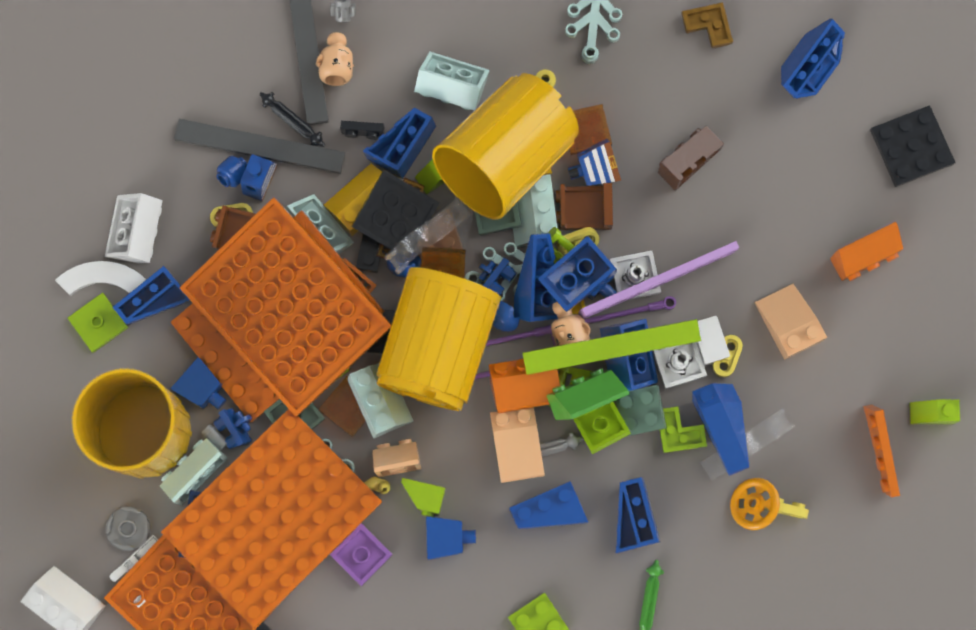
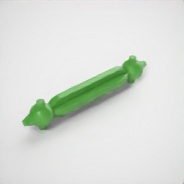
M655 560L653 565L646 569L650 577L646 582L639 622L640 630H650L652 628L660 584L658 577L664 574V570H661L659 566V560Z

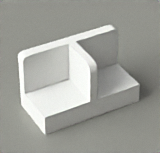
M712 316L699 320L698 326L701 341L696 343L704 367L711 365L715 361L728 358L730 353L718 317Z

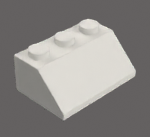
M142 193L117 195L105 252L106 258L134 263H150L153 255L154 239L157 235L158 220L162 212V200Z
M55 566L38 579L20 601L57 630H88L106 607L104 603Z

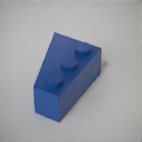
M413 108L396 122L394 127L385 135L382 134L378 137L379 140L369 148L366 147L363 153L369 161L403 179L433 133L436 124L431 116Z
M163 266L114 305L113 309L127 325L191 302V300L180 289L181 285Z
M639 477L620 482L616 553L660 543L644 478Z

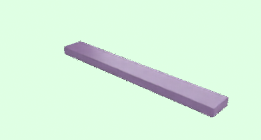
M736 241L586 306L578 313L582 318L586 319L735 253L739 246Z

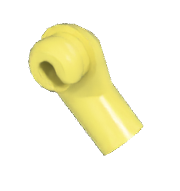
M371 477L364 482L371 490L381 494H387L390 491V484L385 479Z

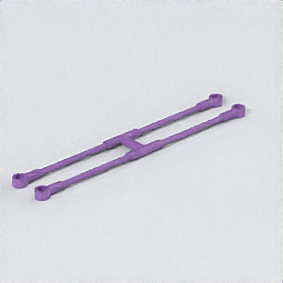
M668 296L664 300L648 303L646 306L584 320L589 324L648 310L649 312L660 309L672 310L676 306V299ZM666 300H672L673 306H667ZM551 325L535 328L533 331L487 340L486 346L551 334L553 346H556L552 336ZM489 371L477 373L475 379L489 377Z

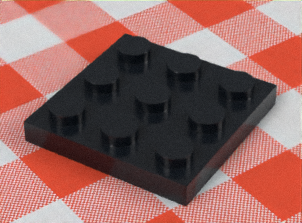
M930 105L870 129L895 187L956 163Z
M383 170L351 227L408 259L440 203Z

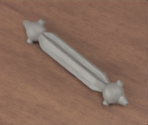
M571 432L567 439L559 438L541 443L542 457L564 451L567 447L576 450L584 438L577 437Z

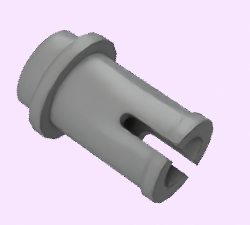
M209 424L202 431L203 438L209 439L220 451L227 446L225 437L216 430L215 426Z

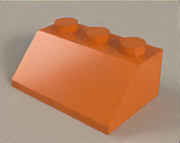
M894 222L838 249L830 260L840 279L843 281L848 278L849 281L860 277V272L866 269L868 272L880 267L879 263L887 260L889 263L899 257L898 254L903 250L898 224Z
M524 359L489 364L490 385L498 413L549 405L546 395L553 392L552 388L560 385L557 369L527 375Z

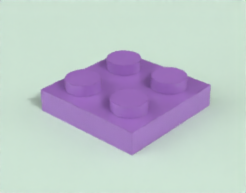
M361 523L330 555L360 586H363L393 554Z

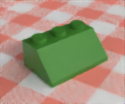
M602 368L591 371V376L585 379L581 376L571 380L572 384L565 387L562 384L552 388L553 392L546 396L555 420H569L629 395V391L612 370L603 371Z

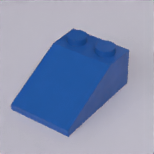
M587 236L542 274L538 280L567 312L616 274L617 269Z

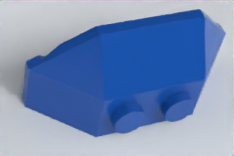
M828 19L806 33L781 66V85L793 98L797 99L816 95L840 63L843 48L842 39H844L845 32L833 19Z

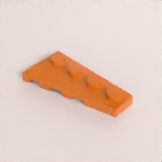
M872 404L863 406L876 454L877 468L882 477L880 480L882 491L890 497L900 496L884 411Z

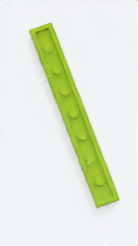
M693 319L522 353L526 374L528 375L701 341L698 321Z

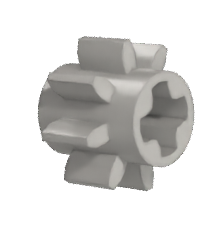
M335 0V3H331L330 16H335L337 22L351 21V16L355 17L356 4L351 3V0Z

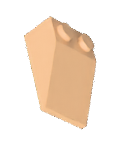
M794 284L755 302L784 360L823 342L827 338L819 320Z
M534 407L498 413L497 411L490 412L501 483L545 476Z
M411 439L398 441L399 445L390 446V443L377 445V449L373 450L374 472L378 478L421 470L417 443L412 442Z

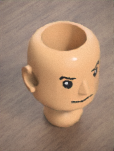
M334 32L328 36V46L323 48L317 57L316 66L319 67L318 72L321 81L330 86H342L347 84L352 78L354 67L353 54L346 47V36L342 33Z
M558 302L553 303L552 310L558 317L551 324L552 336L556 346L590 340V327L584 318L579 314H573L572 308L566 312Z

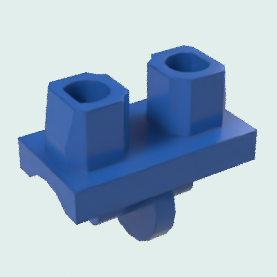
M506 258L502 259L494 271L492 269L496 263L490 261L487 266L481 263L479 269L482 273L478 278L484 281L489 276L483 286L501 296L505 288L497 283L498 279L502 277L510 283L517 272L509 265V260Z
M233 408L223 409L219 412L220 416L214 421V425L220 432L228 428L231 435L225 438V442L229 449L252 442L251 437L247 433L251 430L248 424L252 420L251 415L243 416L241 411L235 413Z

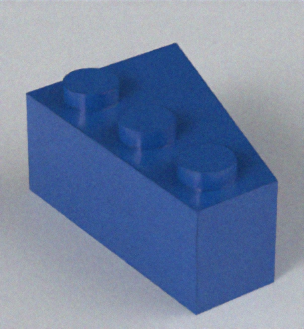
M571 481L509 508L518 530L588 523Z

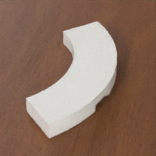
M109 261L84 263L67 270L55 279L70 296L80 289L95 283H108L130 293L146 280L132 268Z

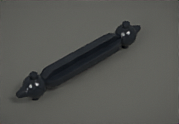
M260 92L259 95L262 98L263 107L270 106L272 111L304 138L310 139V145L325 146L321 136L322 132L314 133L311 126L282 102L276 101L273 92H270V94Z

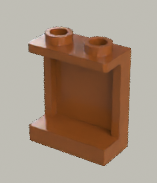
M603 183V186L568 187L565 184H560V190H556V203H560V211H556L557 224H560V230H580L586 227H591L595 230H612V183Z
M222 205V209H218L215 221L218 222L217 228L212 231L210 242L213 243L212 247L220 249L256 214Z

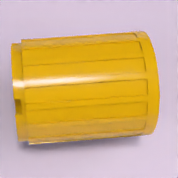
M522 73L520 76L516 75L515 77L512 76L433 149L432 158L435 168L446 186L466 206L486 218L501 219L574 145V140L578 136L579 126L571 107L568 106L565 109L558 100L561 95L539 77L528 73Z
M409 268L377 370V376H379L377 385L398 395L417 399L416 401L448 410L462 411L463 404H467L501 301V296L482 285L451 274L426 268Z
M117 369L101 374L83 389L73 410L72 426L77 444L90 460L104 468L140 479L158 477L171 468L176 467L179 460L188 451L190 437H192L189 413L177 396L155 378L144 372L133 369Z

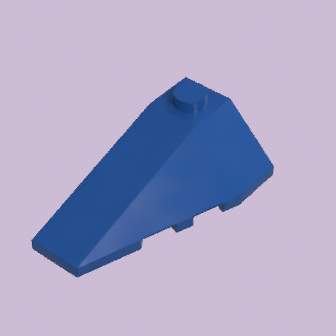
M549 233L530 235L514 295V317L519 316L520 320L534 322L558 319L552 310L553 303L557 301L538 280L542 274L554 265L555 254Z
M712 383L692 391L693 404L728 475L731 476L748 469L749 459L742 402L733 384Z

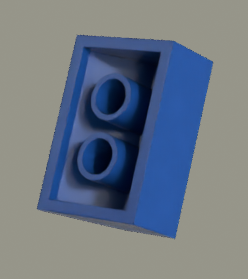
M640 319L599 329L601 337L647 329L648 324L647 319ZM653 351L605 360L607 370H612L628 391L658 383Z

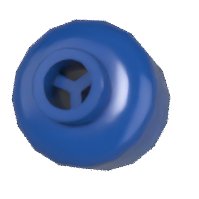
M229 156L217 167V179L225 187H237L241 182L247 162L241 157Z

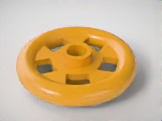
M750 478L740 483L734 490L730 501V510L734 520L741 527L748 530H760L770 525L776 518L780 508L778 491L772 483L762 478ZM755 487L756 493L748 495L747 489ZM765 491L770 495V498L766 501L761 495ZM740 499H745L744 508H739ZM756 500V505L752 507V502ZM767 507L769 512L765 517H762L760 513ZM747 513L754 515L752 521L745 519Z

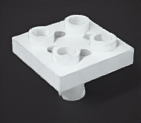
M652 250L610 259V262L617 269V273L614 274L617 293L658 275ZM658 286L631 299L660 294L661 288Z
M696 342L653 350L665 389L707 376Z

